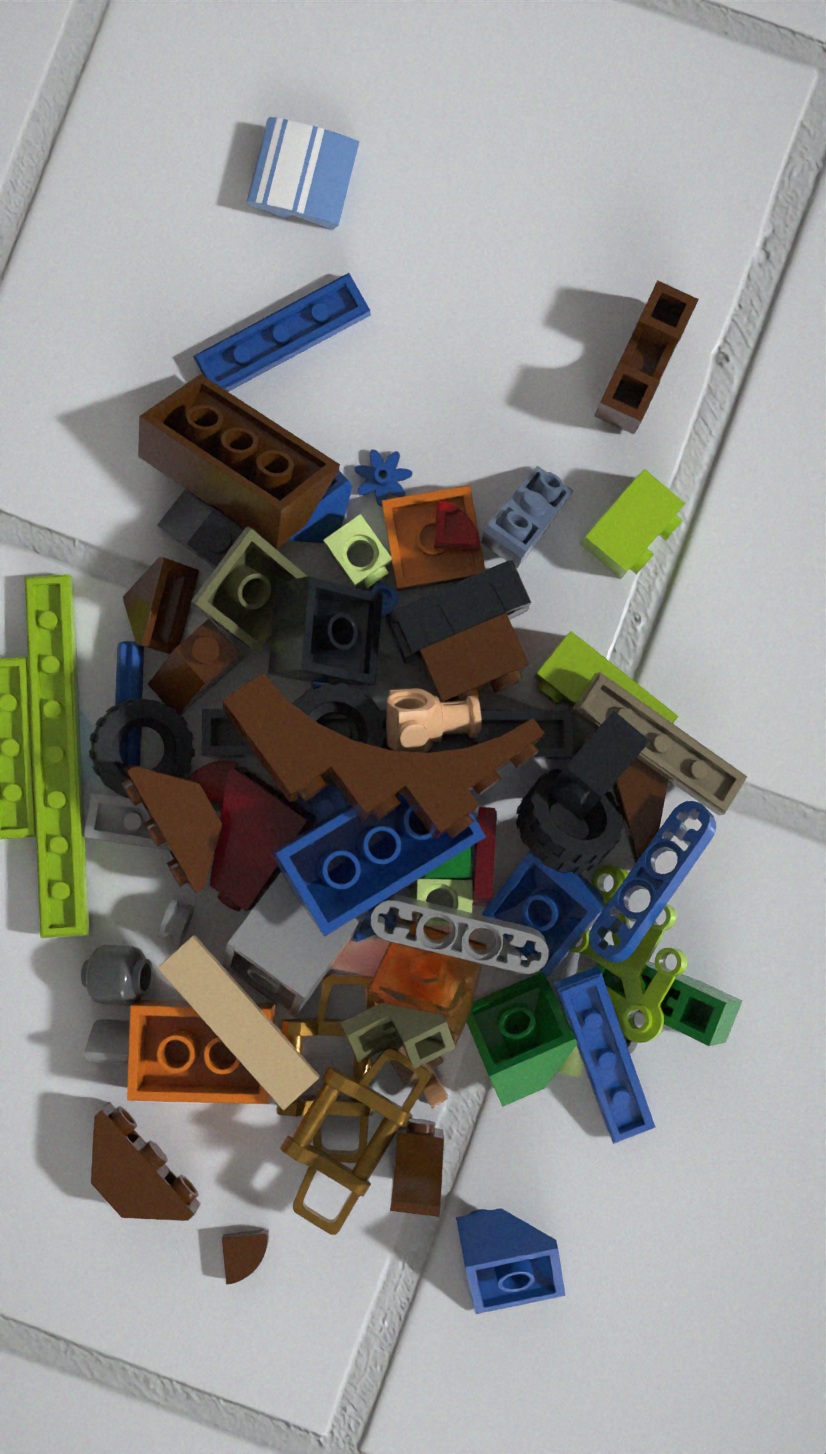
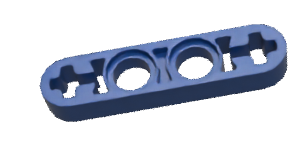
M685 801L671 812L593 924L589 932V943L595 953L610 962H621L634 952L712 840L716 832V821L703 804L696 801ZM690 818L692 820L698 819L702 825L696 831L691 828L688 830L684 823ZM673 836H676L680 841L686 843L688 848L684 851L671 839ZM666 851L675 852L677 855L675 868L666 874L657 873L655 869L657 857ZM639 889L648 890L650 893L648 907L641 912L630 911L628 906L630 896ZM620 912L629 920L635 922L632 928L617 918ZM609 931L613 934L617 933V936L621 939L617 947L609 944L604 939Z

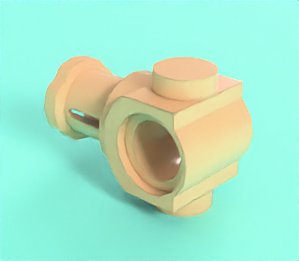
M418 688L389 690L386 714V744L396 751L427 752L434 743L441 741L442 735L467 733L470 738L478 737L481 733L482 718L479 700L476 695L467 696L465 701L440 702L437 696H433L431 693Z

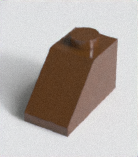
M207 619L172 651L148 682V685L166 705L177 710L176 713L181 716L244 659V656L210 619Z

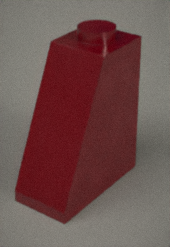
M245 767L232 768L227 775L220 816L222 828L214 853L209 886L219 892L217 898L224 905L238 912L241 909L246 912L252 910L278 877L280 869L270 852L308 830L317 818L294 801L289 802L283 793Z

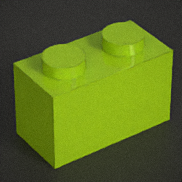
M643 469L585 536L581 545L619 578H622L629 569L637 575L654 555L648 547L658 535L666 541L682 523L683 520L677 513L686 503L647 470Z

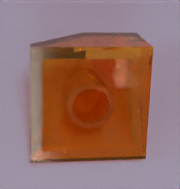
M401 919L403 922L410 923L409 933L416 934V922ZM426 925L423 927L424 933L429 938L435 940L442 939L449 933ZM471 939L468 940L474 949L487 950V944ZM390 941L367 989V995L377 1004L385 1002L443 1015L456 1047L472 1009L483 964Z

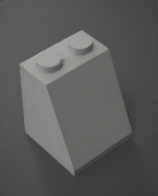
M280 873L228 941L223 967L296 1018L351 940L356 930L360 927L368 910L330 934L323 936L293 893L283 874Z

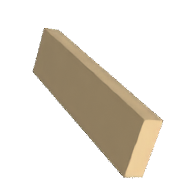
M195 935L158 967L159 971L282 1110H285L319 1079L320 1075Z

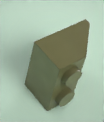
M247 526L191 602L227 633L258 653L272 634L276 583L307 577V575L252 528Z

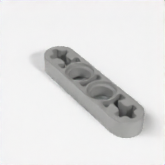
M396 894L391 895L371 909L372 929L378 937L387 941L524 974L539 971L548 960L549 951L545 938L538 930L532 927ZM390 907H395L398 909L400 918L412 921V912H419L420 914L416 920V934L409 933L410 923L396 921L393 927L385 926V918L379 916V914H387ZM441 917L445 919L450 925L448 935L439 940L429 938L424 933L423 927L430 918ZM479 928L491 930L495 935L494 944L484 951L474 949L468 941L470 934ZM503 934H510L508 937L509 945L524 947L526 940L533 941L534 948L538 951V954L532 953L528 956L527 960H522L517 949L506 947V955H499L503 948Z

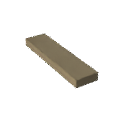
M601 672L595 673L571 712L596 730L613 710L650 740L636 757L715 814L725 815L747 776Z

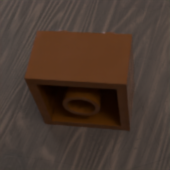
M507 613L420 650L419 656L433 692L440 702L465 701L467 696L476 695L479 698L478 692L492 686L494 693L505 690L519 683V680L522 679L520 673L529 665Z

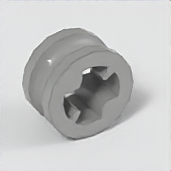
M172 899L162 919L158 938L165 939L166 936H170L174 939V944L180 945L189 928L194 913V906L188 905L186 908H182L177 900Z

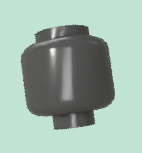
M102 945L96 948L90 959L84 962L81 970V982L84 987H87L89 996L96 1003L131 1006L135 1002L140 1001L142 996L149 993L153 983V966L139 948L133 946Z

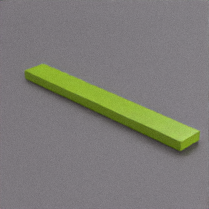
M69 574L24 577L40 938L90 935L73 577Z

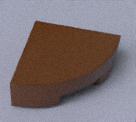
M269 1229L223 1234L222 1246L226 1285L245 1279L257 1269L264 1258L268 1246Z

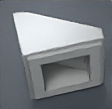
M96 1020L92 1026L84 1051V1059L96 1062L128 1063L130 1021Z

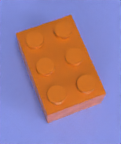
M140 1000L130 1006L127 1101L269 1104L272 1097L187 1001ZM256 1003L275 1025L276 1003Z

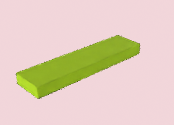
M28 657L0 658V839L36 837Z

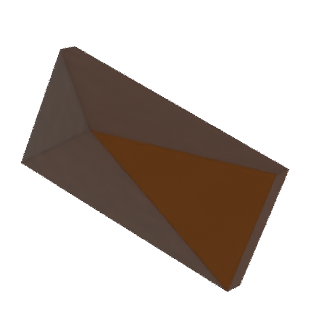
M159 557L122 597L137 645L170 655L181 644L199 574L198 569L165 557Z

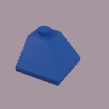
M502 1208L495 1210L479 1209L468 1215L456 1217L466 1274L476 1314L565 1296L556 1239Z

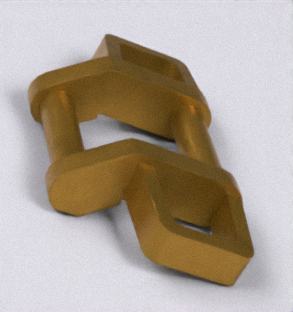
M329 974L323 982L317 1018L283 1019L281 1022V1033L285 1035L302 1056L304 1036L346 1037L341 1022L346 1019L326 1018L331 987L335 984L364 986L367 989V1010L375 1006L376 980L373 977ZM354 1055L353 1078L360 1081L372 1065V1056L358 1062ZM299 1096L285 1110H282L277 1104L276 1114L304 1116L316 1096ZM337 1097L327 1115L360 1117L359 1147L355 1151L326 1149L322 1143L321 1126L313 1137V1146L339 1162L357 1163L367 1147L369 1116H373L374 1110L353 1097Z
M392 1047L382 1051L360 1081L331 1066L327 1068L322 1077L324 1081L323 1086L293 1136L287 1135L280 1147V1150L286 1155L309 1166L293 1202V1210L296 1214L330 1235H336L340 1231L360 1196L364 1197L371 1186L368 1180L400 1126L406 1127L412 1116L410 1111L430 1079V1073L427 1068L421 1065L413 1069L408 1057ZM389 1060L399 1062L418 1075V1080L402 1107L368 1086L383 1065ZM340 1092L359 1100L384 1116L353 1170L310 1145ZM317 1170L351 1191L334 1219L325 1218L304 1203V1198Z

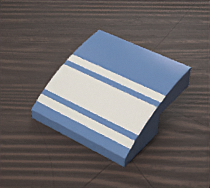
M269 117L266 122L246 204L285 219L295 215L334 230L339 226L359 141L316 126Z

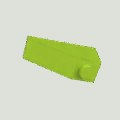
M572 631L568 633L534 676L540 682L537 690L556 705L563 700L566 704L574 706L594 674L601 672L671 723H674L679 717Z

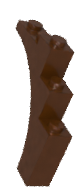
M263 672L222 700L224 713L289 802L298 796H301L304 801L315 796L328 785L324 778L329 775L362 821L372 814L378 820L389 814L401 804L397 796L402 794L435 840L445 832L452 839L473 824L475 821L470 814L480 804L470 791L474 789L477 795L482 794L501 779L497 773L501 768L510 762L517 768L539 752L535 744L545 734L532 718L501 737L468 748L431 753L393 751L351 740L318 724L289 702Z

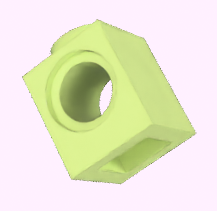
M361 514L323 540L324 546L353 587L357 588L364 584L369 589L377 581H381L389 575L385 567L391 564L392 558ZM363 544L371 549L373 560L369 565L356 567L349 562L347 553L354 545Z
M417 879V887H408L409 898L425 902L431 891L445 889L452 895L453 903L451 908L472 913V879ZM413 911L412 915H416L417 920L420 913ZM441 917L430 918L425 923L426 926H450Z

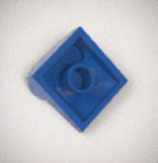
M528 852L481 915L538 930L544 936L549 951L548 960L540 971L548 977L595 923L606 905L599 890L581 874L558 872L557 869L551 866L550 868L545 866L539 858L534 857ZM504 933L503 937L509 941L508 937L510 934ZM526 940L524 947L514 946L527 959L532 953L538 954V951L534 948L533 941Z

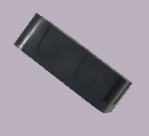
M509 560L388 613L385 618L404 664H409L419 660L421 649L504 613H507L509 620L527 612L532 602L513 560Z

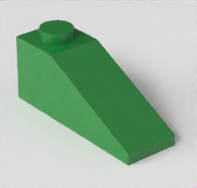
M648 961L641 974L645 991L658 972L655 963ZM596 963L605 985L626 997L622 979L599 963ZM681 974L676 976L660 1007L664 1014V1025L707 1046L726 1043L742 1000L702 981Z

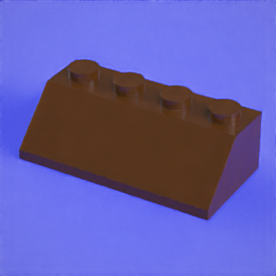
M201 374L139 416V458L243 528L247 526L252 528L276 550L306 526L339 471V463Z

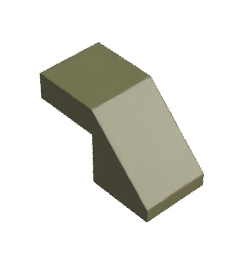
M382 1002L341 1022L358 1062L399 1042L413 1069L456 1049L447 1021L441 1014Z

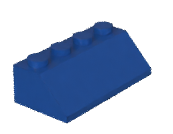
M402 794L397 797L401 804L379 820L372 814L362 821L349 804L274 849L270 854L297 899L323 936H326L484 839L486 836L474 815L470 814L475 822L451 839L447 832H445L435 840Z

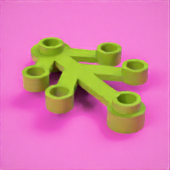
M606 865L598 869L594 874L592 885L601 893L605 905L608 904L629 874L624 868ZM611 875L614 884L610 891H606L604 889V880L607 876ZM669 904L664 907L666 912L664 923L658 925L655 921L637 948L626 960L610 962L596 954L589 943L590 930L582 937L581 945L575 946L570 951L584 953L622 979L626 997L608 986L606 988L614 1011L618 1015V1022L623 1035L637 1043L650 1042L661 1033L664 1025V1014L660 1005L676 976L683 974L687 968V958L681 950L676 948L661 949L655 957V966L658 972L646 991L644 990L641 974L665 931L671 929L676 922V911ZM620 912L617 918L630 926L628 918ZM611 933L614 946L617 947L621 939L617 936V933ZM670 954H674L677 959V965L672 971L667 969L665 963L667 956ZM638 1010L645 1017L644 1024L640 1028L634 1023V1015Z

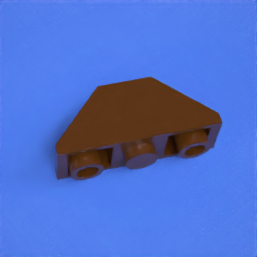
M134 764L123 767L122 769L128 779L122 781L121 785L134 807L140 803L143 804L151 818L144 822V825L156 846L159 847L165 843L173 859L166 864L180 887L187 883L195 893L201 891L205 887L222 828V823L201 785L192 780Z
M109 1102L94 1116L91 1184L121 1218L188 1221L195 1215L201 1204L196 1199L199 1196L198 1191L185 1176L180 1175L176 1177L165 1164L168 1162V1159L156 1143L151 1140L146 1143L134 1130L137 1124L133 1117L121 1106L115 1108Z

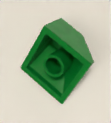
M542 972L460 1007L502 1107L545 1089L577 1045L552 988Z

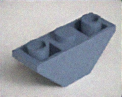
M537 466L483 531L481 543L506 561L513 560L516 568H519L567 502L573 490L563 484L557 475L546 472Z

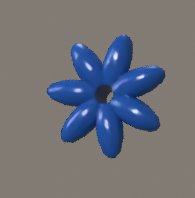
M372 449L370 451L372 467L367 465L355 467V472L358 475L368 479L359 487L358 494L366 495L375 491V498L379 507H382V500H387L388 491L396 497L406 496L403 487L398 482L410 478L412 471L404 468L396 469L400 459L398 451L390 454L384 462L378 451ZM384 473L387 477L382 479L379 475Z

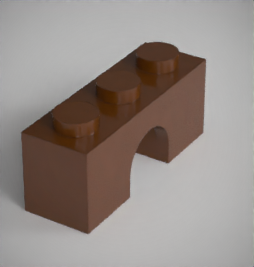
M657 280L594 415L595 417L631 434H635L696 307L698 298Z

